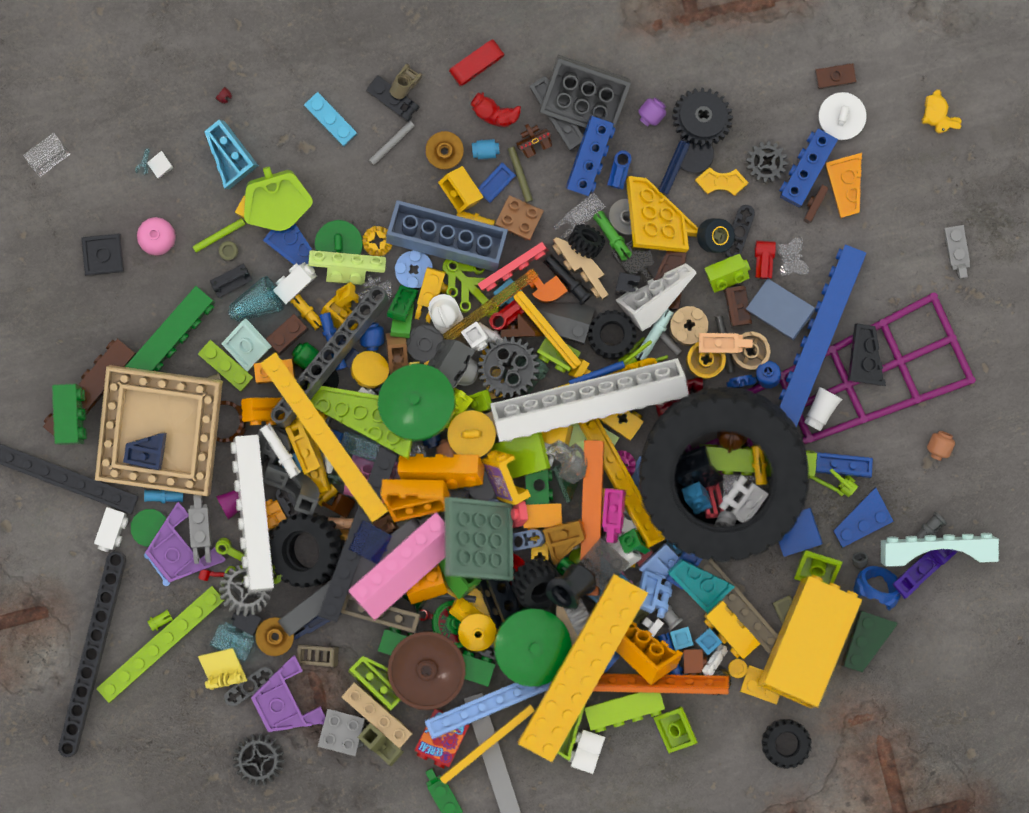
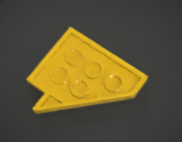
M628 176L626 184L633 247L686 253L689 250L688 236L697 237L698 227L663 193L659 192L647 178Z

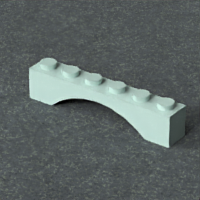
M966 533L962 534V537L945 534L943 538H936L935 535H925L924 538L917 539V536H906V539L887 537V540H881V564L884 566H905L920 554L937 549L961 551L970 555L978 562H999V539L993 536L992 533H981V536Z

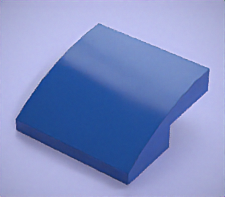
M811 507L802 510L793 528L779 542L784 557L823 544Z

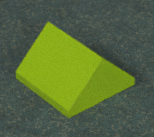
M804 550L801 553L794 579L801 581L805 577L816 575L823 579L822 582L829 585V583L835 582L842 561Z
M682 706L654 717L668 753L698 743Z

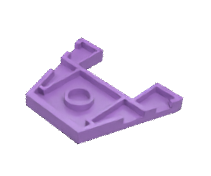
M179 502L176 503L145 551L146 555L168 582L220 564L226 560L214 547L211 549V562L207 563L204 555L200 558L198 564L194 563L192 549L174 529V527L189 516L188 512Z
M295 655L251 696L268 732L324 724L326 716L321 706L302 714L285 681L303 671Z

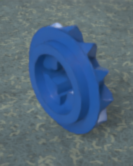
M745 375L729 379L726 385L733 388L754 385L757 379L752 377V375Z

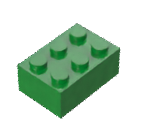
M77 384L52 385L54 443L58 445L84 444V440L87 439V430L83 428V420H86V410L82 407V401H85V390H82V386Z

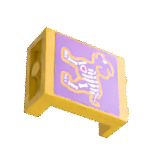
M497 450L490 451L481 460L497 499L516 505L531 497L527 489L514 485L507 467V463L515 459L514 455Z

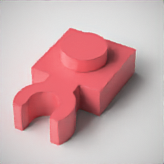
M525 501L516 504L511 510L513 528L523 526L528 520Z

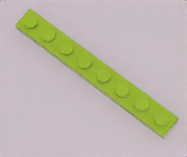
M213 586L206 590L96 689L108 703L114 700L225 600L220 599L221 594Z

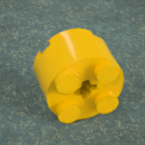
M699 342L690 348L686 356L688 371L696 378H703V380L716 377L723 370L726 363L725 353H699ZM705 355H707L708 359L711 360V362H708L706 365L703 364L704 361L701 360V358H704Z

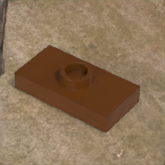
M853 63L815 70L818 89L856 83Z
M822 184L816 196H811L807 204L810 208L803 221L808 224L811 223L828 191V187Z

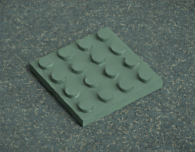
M453 497L445 498V576L501 581L513 580L512 504Z

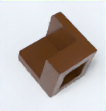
M338 492L332 505L322 502L321 505L347 518L356 501Z

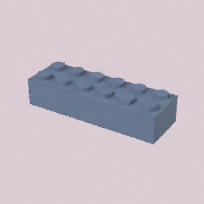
M397 200L387 231L386 243L496 272L501 260L508 229Z

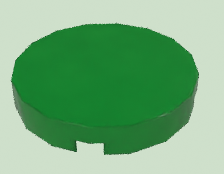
M145 509L138 512L131 522L133 539L138 544L149 547L167 519L166 516L155 509Z

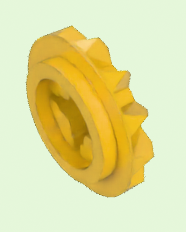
M373 226L367 229L362 241L363 247L368 254L383 256L390 251L392 245L387 244L386 240L380 242V249H378L376 243H369L375 240L376 233L379 239H386L388 231L386 228Z

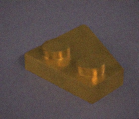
M580 519L543 529L553 565H556L586 538Z

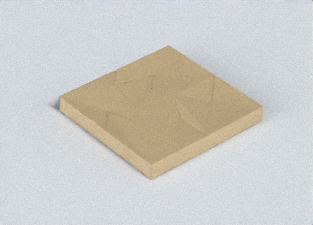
M114 365L107 366L95 480L209 496L212 486L223 381ZM164 432L167 433L161 470L123 463L126 443Z

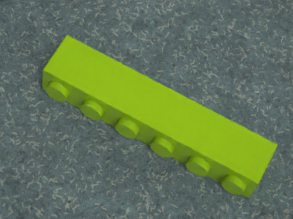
M700 444V447L706 446L712 465L716 470L722 471V474H733L735 471L741 472V475L751 476L755 473L754 468H752V463H754L752 447L742 446L738 450H732L731 453H728V450L721 445ZM805 450L809 476H815L817 453L812 450ZM764 453L765 461L768 465L766 467L767 477H771L772 468L766 454Z

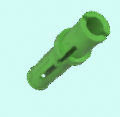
M599 211L598 214L601 219L597 214L593 216V219L610 241V246L617 251L621 260H627L624 252L629 258L632 252L625 245L624 238L619 236L611 225L605 213Z

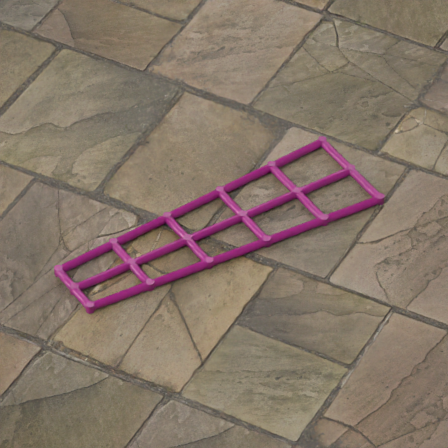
M933 292L871 325L876 327V331L882 329L895 360L882 365V373L899 367L912 398L865 415L853 388L859 382L847 381V372L837 352L852 344L853 335L833 344L827 350L825 357L831 355L843 382L827 389V391L837 394L846 390L858 417L811 434L808 425L804 423L805 419L802 414L798 424L804 435L802 438L804 445L975 383L976 379L972 374L937 293ZM932 302L947 337L902 356L888 324ZM951 343L966 378L919 395L905 363ZM796 365L781 372L780 384L783 389L787 390L789 385L786 382L790 371L794 372ZM757 384L747 390L756 394L766 388ZM816 394L808 398L805 407L813 404ZM718 438L713 439L707 443H704L711 445H721L719 443ZM750 438L745 443L746 447L753 446ZM689 444L686 447L685 452H690L694 449L699 448L700 446L692 449L691 445Z

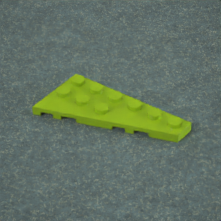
M321 386L310 401L316 410L409 460L413 441L396 436L383 423L378 410L379 395Z

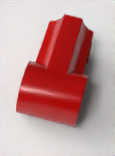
M756 241L755 278L772 279L776 242Z
M513 300L498 313H494L490 317L489 322L493 329L501 332V330L508 329V326L518 319V314H525V312ZM502 317L504 323L502 326L497 327L495 322L497 318Z

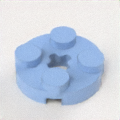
M414 250L405 252L396 262V278L405 287L420 289L427 267L433 268L432 262L422 252ZM411 265H413L414 267L417 265L419 267L417 269V271L419 272L418 274L415 275V273H409V271L411 270Z

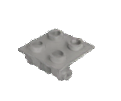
M327 709L318 747L355 756L360 740L358 736L362 732L365 718Z

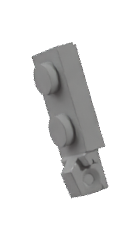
M964 225L944 228L950 266H952V270H957L958 279L967 278L970 258Z

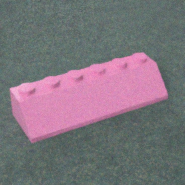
M437 513L431 516L349 590L351 595L374 620L445 558V522Z

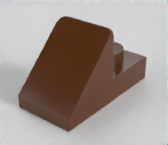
M518 314V326H508V329L501 330V337L503 338L505 336L506 338H512V336L514 338L544 337V334L526 314Z

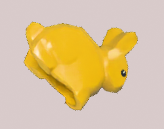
M935 90L932 95L926 96L924 117L921 121L922 124L935 126V131L938 134L946 132L949 128L960 129L962 126L960 118H949L947 116L949 106L946 99L941 96V90Z

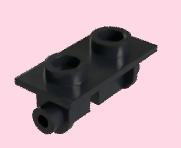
M244 264L210 280L218 298L253 281Z

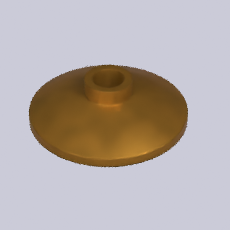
M442 131L430 137L425 151L428 161L434 167L451 169L461 161L464 148L457 135ZM443 148L448 149V154L443 155L441 150Z
M273 617L266 619L256 630L255 639L257 646L267 655H282L293 644L294 634L288 636L277 622L281 618ZM273 633L279 635L278 640L272 638Z

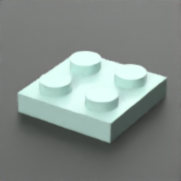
M244 319L221 343L246 371H249L254 366V363H257L272 347L247 319Z

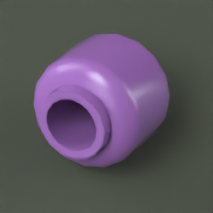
M655 97L653 99L648 98L638 110L641 116L639 120L646 126L650 124L657 126L666 115V105Z

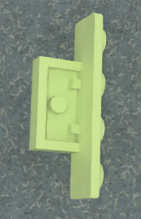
M310 250L308 265L327 268L326 282L347 284L351 282L352 284L364 285L366 271L385 272L386 257Z

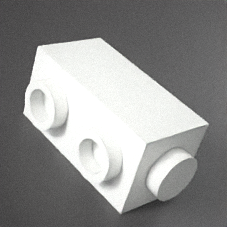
M305 262L300 265L296 263L289 269L290 274L287 277L282 276L276 282L277 287L273 291L285 304L295 298L317 277L312 266Z
M106 507L94 544L99 545L98 549L109 552L110 549L115 550L116 547L120 546L122 528H126L129 518H126L127 513Z

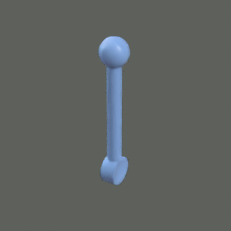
M145 553L144 557L151 562L157 573L160 575V577L163 580V585H170V582H168V580L164 577V575L159 571V569L155 566V564L150 560V558Z

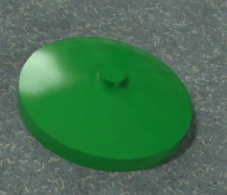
M425 364L406 365L394 371L383 383L378 396V410L383 423L393 434L409 441L427 440L442 432L450 423L456 405L454 389L448 378L438 369Z
M537 608L523 609L510 615L499 627L494 641V655L501 671L512 681L531 687L552 682L572 648L570 634L564 623L554 614Z

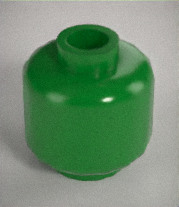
M308 342L299 343L291 354L293 356V363L305 370L317 356L319 350Z

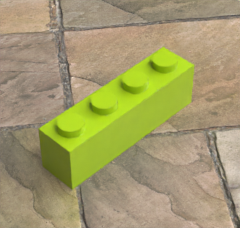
M636 692L584 707L590 730H595V733L605 731L606 726L613 725L614 728L625 725L624 721L632 719V722L643 720V716L650 714L651 717L662 714L661 710L665 709L661 693Z

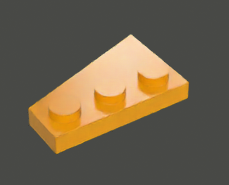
M862 153L825 163L840 218L860 213Z

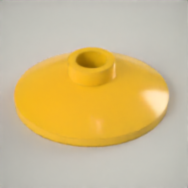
M481 613L468 615L461 621L458 628V637L461 644L471 651H483L489 648L495 641L497 633L493 620ZM480 631L482 634L480 637H476L475 632Z

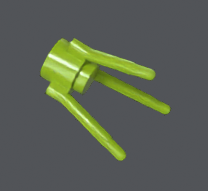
M642 337L634 344L630 352L618 359V361H623L624 365L637 362L635 356L647 348L652 341L649 340L638 348L645 340ZM665 355L656 358L657 362H660L662 360L668 359V356Z
M830 469V472L840 481L838 484L840 489L818 477L809 476L814 481L837 492L840 496L845 494L847 497H850L858 488V485L854 483L856 480L851 476H846L843 479L833 469Z

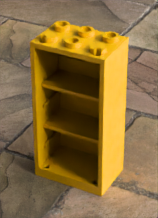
M816 575L801 579L758 682V686L810 709L816 708L820 704L862 599L858 598V594L848 590L846 593L840 590V586L834 583H829L828 585L822 582L823 579Z

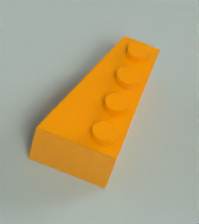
M416 454L415 457H409V460L399 455L397 472L401 480H444L448 489L483 485L484 464L479 455L453 454V457H447L443 454H435V457H424V454Z
M633 621L616 649V652L650 685L674 670L683 655L682 652L678 650L675 652L669 648V644L663 640L660 642L653 638L652 633L639 629Z

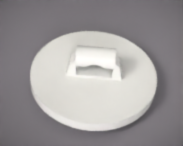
M844 92L835 93L822 103L818 116L819 123L824 132L838 140H848L857 136L864 128L866 110L863 103L856 96Z

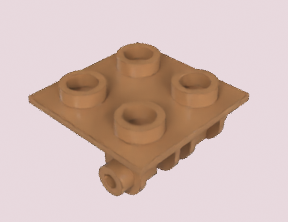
M509 195L495 226L508 229L509 234L514 233V236L518 235L524 238L525 241H530L544 210Z

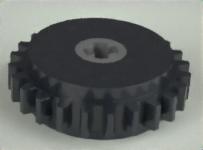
M703 87L700 92L694 88L692 94L688 90L686 97L681 95L680 101H676L675 105L677 107L673 108L675 114L672 115V119L676 120L673 122V127L678 126L676 133H682L680 138L686 137L688 143L693 141L694 147L697 143H700L701 148L704 147L705 143L711 147L712 142L717 145L719 139L724 140V134L728 135L730 131L728 128L732 126L730 121L733 119V116L729 115L732 109H727L729 102H723L724 96L719 98L717 97L718 92L712 94L710 88L708 92H705Z

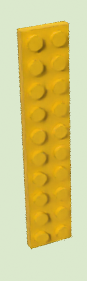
M613 574L518 741L519 745L553 762L647 597L648 592Z

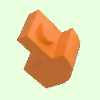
M533 269L526 274L528 285L532 289H537L532 293V297L539 302L552 303L568 293V290L557 275L543 284Z

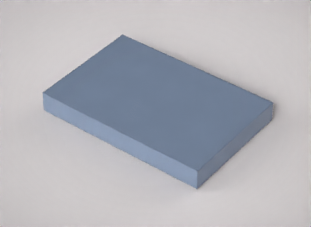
M767 278L746 308V311L794 341L814 313L815 307Z

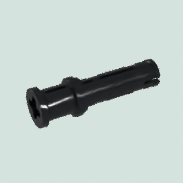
M552 254L544 260L543 263L568 287V292L572 293L579 300L580 305L584 304L593 295L592 291L589 292L581 284V280H576Z

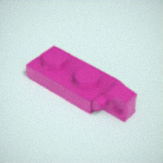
M605 488L602 527H604V532H607L606 542L617 543L618 535L622 533L626 490Z

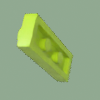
M211 340L198 353L200 357L240 392L254 378Z

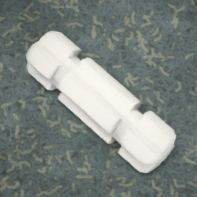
M720 644L715 649L716 651L713 652L707 662L708 665H705L702 669L703 675L712 676L714 674V670L717 669L728 652L725 645Z

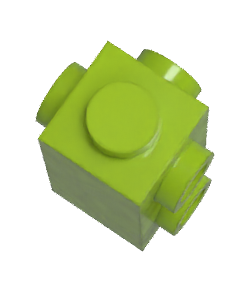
M740 254L704 268L714 293L750 279L748 274L750 266L746 259L743 260Z

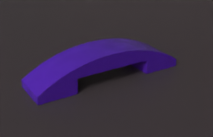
M937 549L926 552L892 585L906 599L941 565L953 557L957 551L953 549Z

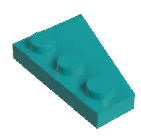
M680 559L668 571V574L707 613L735 587L733 584L683 559Z

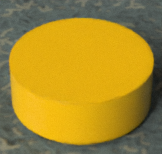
M734 659L728 665V672L734 678H742L747 673V664L741 659Z

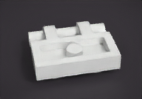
M743 475L734 481L732 489L727 495H724L723 501L719 506L723 510H726L729 505L732 506L731 512L742 523L754 516L769 495L753 482L746 488L744 484L748 479ZM741 491L744 494L740 498V500L736 502L733 499L738 494V492Z

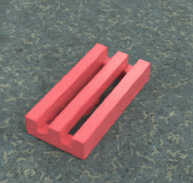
M719 483L705 488L709 492L713 513H710V509L704 511L706 518H717L719 515L713 490H715L719 507L723 501Z

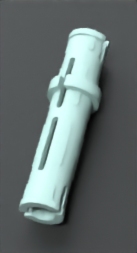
M668 308L659 320L653 324L642 345L649 340L652 343L635 357L640 358V360L648 357L662 332L666 331V326L674 315L672 310L669 311L670 309Z

